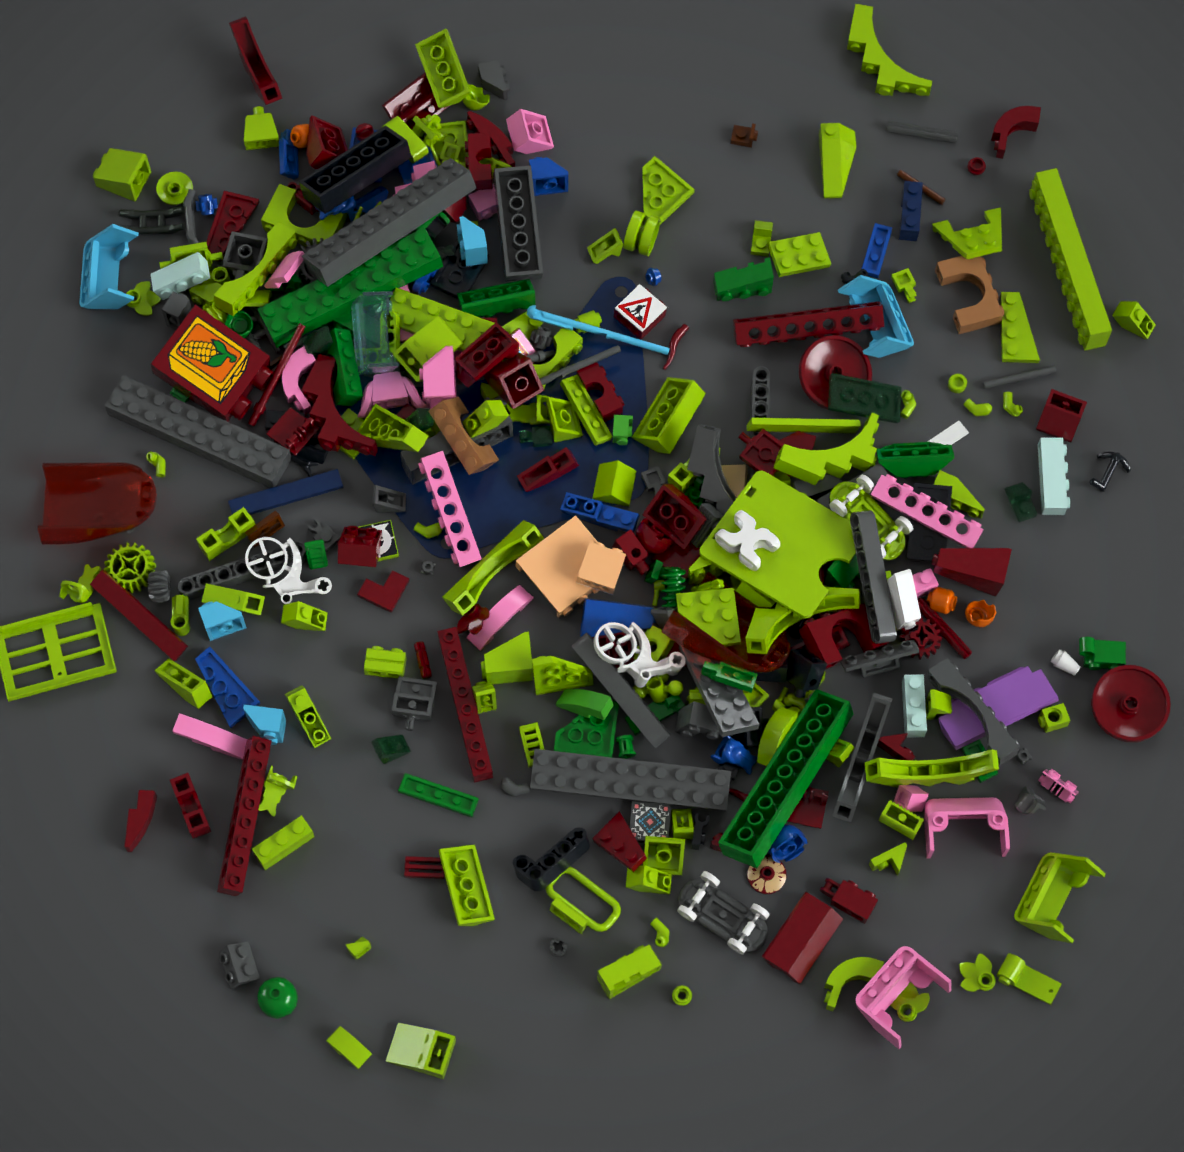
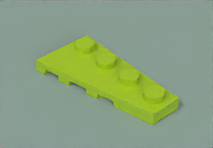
M1001 292L1000 305L1004 309V316L1001 321L1002 362L1039 363L1040 358L1020 292Z

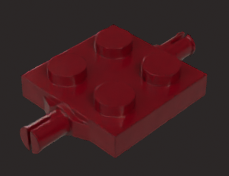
M762 429L753 438H750L744 432L739 435L738 438L747 444L745 450L739 455V459L755 471H765L772 476L779 471L773 467L778 452L784 445L765 429Z

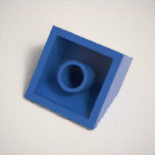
M536 157L529 160V166L531 165L534 196L568 192L567 170L547 157Z

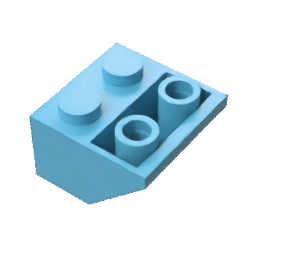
M459 217L460 224H457L458 243L460 244L461 260H465L466 266L487 264V244L484 230L465 217Z

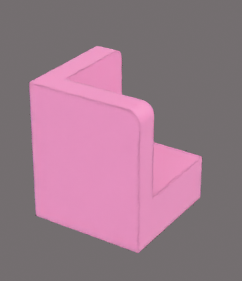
M899 785L894 802L899 804V807L902 806L910 812H922L929 794L915 785Z

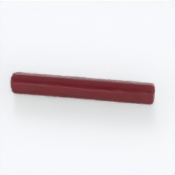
M920 598L918 600L920 612L927 619H930L931 624L936 623V629L941 630L940 634L963 659H967L972 654L969 647L937 612L930 608L924 598Z

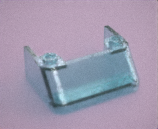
M393 291L363 292L352 302L354 347L359 375L389 372L399 366V362H397L393 353L389 351L387 316L392 311V302L389 298L393 295Z

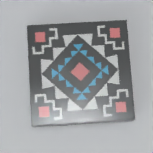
M632 801L630 830L637 842H645V836L669 838L671 805Z

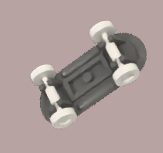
M703 871L701 874L702 880L690 881L681 888L678 895L679 908L677 910L681 916L691 922L697 921L726 940L730 948L742 955L745 952L756 951L764 945L768 934L767 925L764 920H767L770 915L766 909L755 903L749 909L717 888L720 881L707 871Z

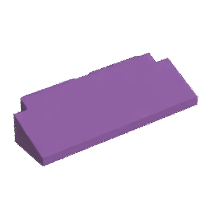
M1028 666L1019 667L988 682L987 686L983 688L973 689L975 692L980 693L984 704L993 709L999 722L1002 721L1005 726L1059 701L1057 694L1043 671L1039 669L1032 673ZM954 698L951 700V714L939 717L941 732L955 750L986 736L976 714L959 699Z

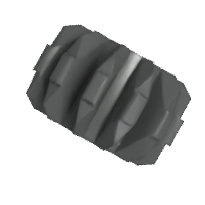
M162 570L150 572L147 586L151 601L162 603L170 600L171 581L168 572Z

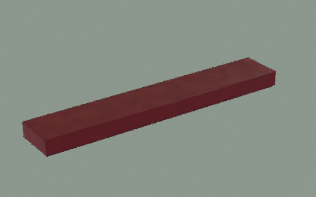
M101 570L90 585L173 661H177L186 650L188 645L105 570Z

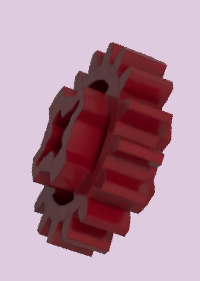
M921 617L913 628L908 630L902 628L901 630L902 635H900L899 640H914L919 648V653L912 654L911 658L918 655L919 660H921L922 656L925 655L928 659L930 653L935 655L936 649H939L941 646L938 643L942 640V637L938 636L941 630H935L937 624L930 625V619L923 622ZM914 628H917L915 632L909 633ZM920 633H921V637H922V640H923V641H922V644H921L920 638L918 637Z

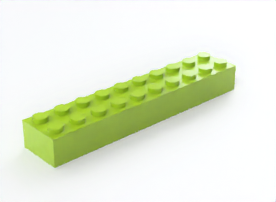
M1057 168L1037 172L1034 180H1032L1029 195L1031 200L1034 199L1035 213L1040 217V228L1042 232H1045V243L1051 250V261L1056 265V275L1058 280H1061L1062 293L1068 300L1067 308L1069 312H1072L1073 326L1075 329L1077 328L1079 333V344L1083 345L1084 351L1106 346L1112 328Z

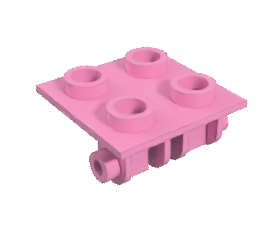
M1053 769L1044 770L1043 773L1046 776L1042 774L1039 778L1040 785L1049 790L1052 784L1056 782L1050 790L1051 793L1057 784L1061 785L1055 795L1057 796L1064 787L1058 797L1065 801V803L1069 802L1071 804L1075 798L1072 794L1076 796L1079 793L1076 790L1077 786L1069 780L1066 782L1061 780V775Z

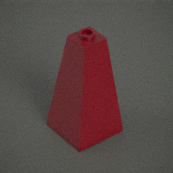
M940 548L938 554H934L931 565H934L933 572L992 596H997L1005 582L1012 549Z

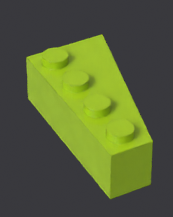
M377 404L374 405L357 431L368 438L376 440L377 447L419 452L429 437L411 423Z

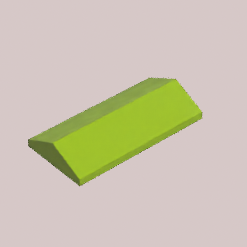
M444 29L415 44L438 108L457 104L471 93L448 29Z
M475 844L439 849L458 926H475L494 921L495 918Z

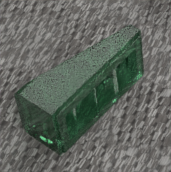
M418 408L405 419V421L411 423L422 432L434 425L433 418L428 412L429 408Z

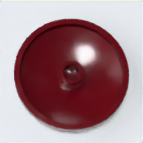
M832 335L818 339L805 350L799 364V379L804 392L815 404L828 410H844L859 403L867 394L872 381V367L868 356L863 354V349L860 345L849 338Z
M1123 665L1109 670L1099 679L1092 693L1091 707L1096 722L1104 732L1120 741L1141 742L1153 737L1163 728L1170 714V696L1165 684L1156 674L1141 666Z

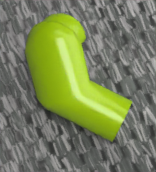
M904 390L901 393V397L905 407L900 415L908 419L916 407V401L909 390Z
M1004 392V410L1011 416L1018 417L1023 412L1022 406L1013 403L1012 392Z
M148 452L146 459L156 467V476L165 477V459L156 452Z

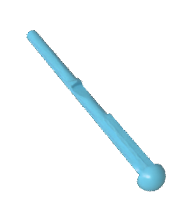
M531 305L527 309L528 317L568 330L576 328L604 335L606 339H614L665 355L669 353V348L541 311L536 309V305Z

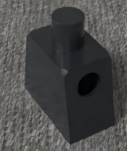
M806 649L789 650L787 681L795 686L794 696L798 698H805L806 691L818 689L827 666L825 661Z

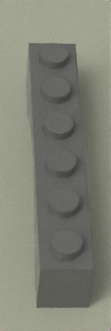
M946 658L928 670L927 678L938 691L959 699L976 714L985 731L987 750H997L999 766L1018 754V740L1014 736H1010L1005 724L997 720L993 709L984 704L980 693L975 692L971 688L970 681L959 673V668L954 662H950Z

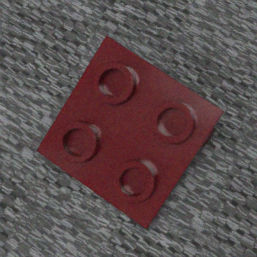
M290 407L266 435L281 446L289 449L296 456L320 428L314 425L315 421L311 417L307 419Z
M808 787L787 822L821 829L829 791Z

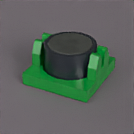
M440 212L416 228L412 233L425 227L433 241L450 220L443 212Z

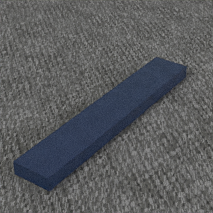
M338 469L228 500L232 514L244 507L249 515L341 489L343 484Z

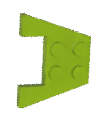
M1001 208L984 211V217L988 224L964 228L955 232L948 220L932 223V230L935 233L941 234V238L944 241H949L952 247L965 259L1002 251Z

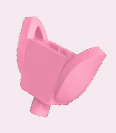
M383 365L380 367L381 374H375L373 381L366 385L363 392L361 409L357 417L366 418L375 404L384 409L405 406L407 403L409 404V401L418 410H422L427 406L409 378L401 376L398 371L392 372L390 365Z

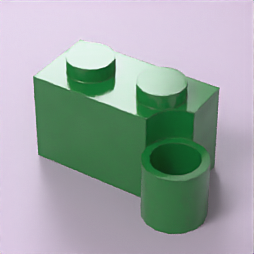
M1092 637L1079 638V655L1084 656L1083 667L1090 670H1111L1125 665L1126 642L1095 640Z

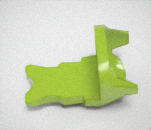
M536 395V403L521 405L515 409L507 405L511 420L532 425L550 423V420H547L546 406L543 404L549 396Z
M86 564L84 573L79 578L78 583L62 581L59 597L64 599L67 594H70V598L74 602H86L93 592V587L90 584L101 571V567L91 568L89 564Z
M271 765L264 781L263 787L265 789L262 793V801L259 804L258 811L267 810L274 817L276 815L277 803L280 802L281 796L285 794L287 789L292 790L295 788L297 776H293L291 781H288L283 775L273 773V766Z

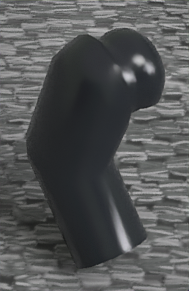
M861 269L853 276L849 272H844L841 274V279L846 285L859 275L868 276V272L865 269Z

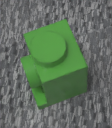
M614 415L613 443L618 445L628 444V437H632L633 416Z

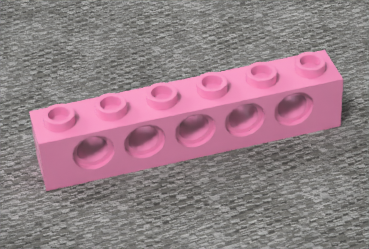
M440 451L421 458V463H418L421 474L426 475L427 481H425V486L428 493L432 492L434 499L431 502L434 510H438L440 514L438 522L441 529L445 528L447 535L444 538L447 546H451L453 550L451 558L454 565L458 564V567H462L481 560V555L444 452ZM433 468L440 470L441 476L439 479H434L431 476ZM440 486H444L447 489L445 497H440L437 493ZM450 504L453 506L454 512L452 515L445 514V505ZM453 522H457L460 525L458 533H453L450 529ZM460 540L465 541L467 544V548L464 551H459L457 548V543Z
M889 474L886 476L881 475L871 493L872 498L965 548L975 547L984 530L980 528L982 526L980 523L971 520V522L967 521L962 513L947 510L948 506L939 501L937 503L930 501L931 497L922 492L920 494L913 492V487L905 483L900 485L896 482L897 479ZM896 488L900 494L898 497L892 498L888 494L889 490ZM909 497L914 498L916 505L913 507L907 506L905 503L906 499ZM929 506L933 509V514L925 516L922 509ZM944 515L948 516L950 523L942 525L939 522V518ZM958 525H965L967 532L959 534L956 531V527Z

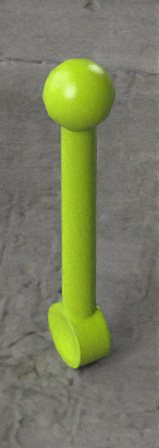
M428 138L426 145L430 147L437 166H439L441 163L433 147V139Z

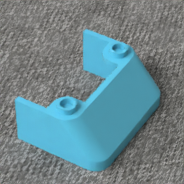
M112 224L86 242L82 261L79 300L81 307L86 309H120L134 300V296L118 291L120 260L128 255V242L138 237V232Z
M859 275L838 289V293L849 296L850 305L880 301L883 305L885 327H880V330L870 331L873 340L869 343V347L863 350V354L881 358L906 350L914 345L911 333L889 284ZM864 314L865 320L868 319L867 314Z

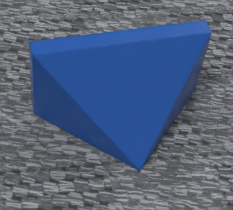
M379 186L355 200V209L359 210L362 206V212L368 213L379 201L383 203L387 199L388 190Z

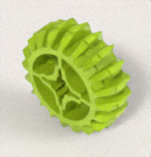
M128 542L124 548L119 544L118 551L113 548V555L108 554L109 560L104 562L105 566H107L104 570L126 590L130 589L132 594L135 588L141 592L140 586L148 587L146 582L148 581V575L150 572L155 571L154 568H156V563L153 562L155 559L154 556L150 555V550H145L143 545L138 548L137 543H134L131 547ZM120 561L122 566L119 572L115 574L116 566ZM145 562V568L140 575L138 570L142 566L141 564Z

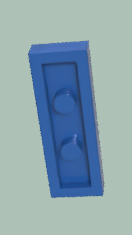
M874 224L862 269L868 272V276L879 278L892 227Z

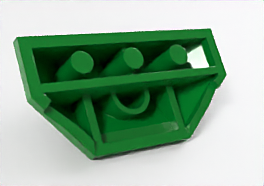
M935 442L897 443L876 450L878 462L893 475L902 478L935 475L954 459L952 445H943Z

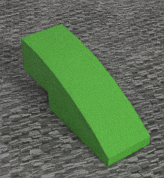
M565 689L555 705L586 718L593 716L605 720L613 707V702L610 696L583 689Z

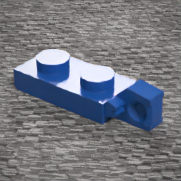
M286 129L280 133L279 139L280 175L295 180L299 176L298 148L293 145L290 139L291 130Z

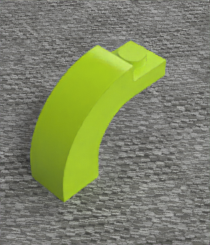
M791 706L786 709L780 707L772 715L760 740L757 763L765 766L768 765L802 712L800 708Z
M856 957L838 965L828 977L824 987L832 990L831 992L827 991L825 996L826 1009L834 1011L840 991L846 983L853 980L869 982L882 968L884 962L869 957Z

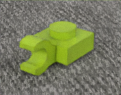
M909 268L892 274L891 279L898 292H905L908 303L916 301L915 296L917 295L913 289L916 286V282Z

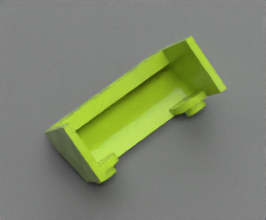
M1052 852L1045 854L1040 860L1015 911V920L1051 940L1073 943L1074 939L1063 931V924L1056 919L1072 887L1080 888L1084 886L1090 875L1105 877L1106 873L1087 857Z

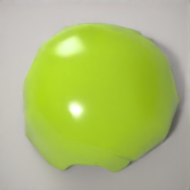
M468 84L471 93L462 101L468 109L478 111L489 103L490 96L483 94L482 87Z

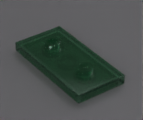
M832 373L829 375L828 410L867 418L871 413L879 415L878 420L899 423L901 387Z

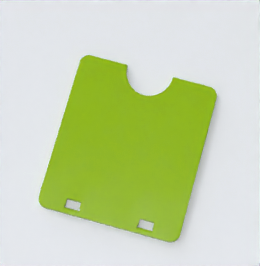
M757 471L700 547V556L802 618H810L829 593V590L819 579V569L821 566L831 560H841L850 563L856 555L849 520L765 471ZM750 488L755 491L751 498L746 495ZM739 510H743L755 519V530L766 528L780 541V547L775 552H770L765 548L754 550L761 560L760 568L757 571L750 570L740 562L739 551L728 553L713 539L720 529H725L730 533L741 531L734 521V516Z

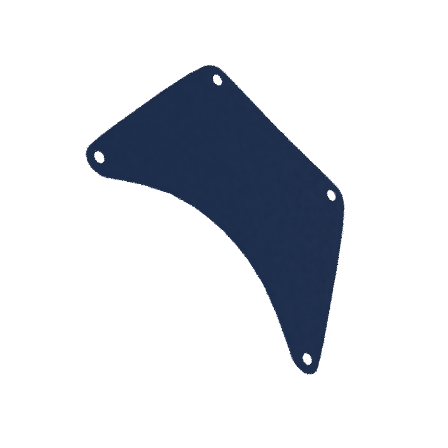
M614 277L605 281L579 315L594 310L595 313L599 312L602 323H600V328L637 338L613 317L615 307L636 288L634 282L626 277ZM619 286H623L628 290L627 295L623 298L615 294V290ZM590 332L579 333L583 338V348L577 355L574 354L570 358L567 366L619 345L621 352L597 363L599 366L602 365L604 367L607 380L612 381L615 387L614 392L617 396H621L624 402L623 414L621 415L633 416V436L647 413L643 348L614 339H606V336ZM553 343L544 349L543 352L554 350L556 354ZM552 358L545 359L544 362H539V363H536V362H535L534 364H537V365L545 364V363L549 362ZM576 371L566 375L564 378L561 376L556 377L547 383L544 391L538 395L569 401L560 382L563 379L576 375ZM359 374L362 392H364L366 385L373 381V378ZM486 379L474 382L469 388L464 384L456 385V397L461 399L469 412L460 418L461 421H464L484 402V398L481 395V383L488 384ZM416 387L418 394L422 399V392H424V387ZM599 390L588 391L593 403L594 400L603 395ZM536 396L521 405L536 403ZM334 397V405L340 416L348 408L357 415L359 414L362 398L353 406L336 405ZM404 406L388 408L386 410L396 415ZM413 407L415 410L421 413L422 417L419 420H425V414H427V407L422 410H418L415 407ZM614 418L605 422L612 436ZM580 419L579 422L583 436L555 443L550 423L532 425L515 421L513 422V436L491 447L499 461L486 470L471 475L467 473L461 462L449 467L477 547L480 549L502 541L523 520L534 524L538 529L573 518L574 516L560 510L566 492L592 499L599 464L619 460L636 470L631 500L638 498L646 488L641 472L648 470L649 447L634 440L632 437H628L627 445L613 443L612 437L610 441L595 446ZM378 447L376 456L359 453L355 459L374 485L406 493V511L395 513L411 534L432 555L443 559L451 558L452 548L444 549L441 546V540L447 535L445 528H443L440 535L430 539L413 530L418 522L426 527L439 523L438 517H440L438 510H434L431 502L434 499L432 492L428 493L425 486L427 478L413 485L402 467L400 452L403 450ZM565 447L572 452L579 464L578 467L529 492L524 490L517 475L545 457L553 456ZM441 472L432 475V477L439 479ZM440 486L437 490L438 495L445 497L447 489L444 486ZM602 502L604 505H608V506H616V505H618V504H612V503ZM445 505V514H453L454 508L452 505ZM453 522L450 526L451 531L458 533L460 525L457 522ZM463 540L457 543L459 551H464L467 548V544Z

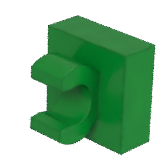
M655 560L649 565L651 569L646 574L645 582L652 584L657 580L667 579L662 577V574L667 573L666 570L662 569L663 562Z

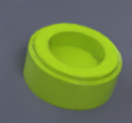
M954 374L949 378L948 388L953 393H962L966 389L967 379L962 374Z

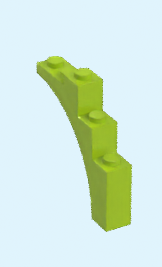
M855 4L847 50L863 52L864 57L861 71L868 74H878L875 93L883 96H893L894 90H898L902 93L909 92L919 96H929L932 86L931 80L917 77L896 65L883 51L873 28V7Z
M871 413L865 421L861 433L850 442L836 448L806 450L784 444L778 452L773 468L813 485H816L819 480H823L826 473L841 479L845 473H849L851 466L865 472L870 466L873 467L877 460V456H875L877 448L872 447L875 438L872 437L879 427V423H877L879 415Z
M826 587L829 593L814 614L839 609H859L861 604L859 589ZM779 603L776 604L775 609L756 608L745 638L747 653L767 654L771 644L783 631L804 618Z
M993 749L947 759L894 760L879 757L865 762L867 782L897 788L899 785H909L912 783L924 786H932L941 782L961 785L974 781V777L999 770L997 750Z

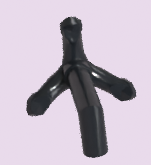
M1108 451L1098 454V459L1111 458L1101 482L1092 478L1090 485L1104 492L1119 462L1126 469L1127 473L1131 471L1128 461L1118 452Z

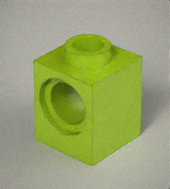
M1064 703L1042 709L1038 722L1040 727L1044 728L1045 733L1067 727L1070 723V718ZM1048 716H1055L1057 718V721L1052 722L1051 720H1049Z

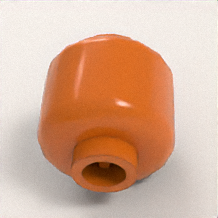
M300 124L292 128L290 139L296 148H307L309 124Z
M937 587L933 592H929L927 603H930V608L934 611L948 614L950 611H954L957 604V596L950 589Z

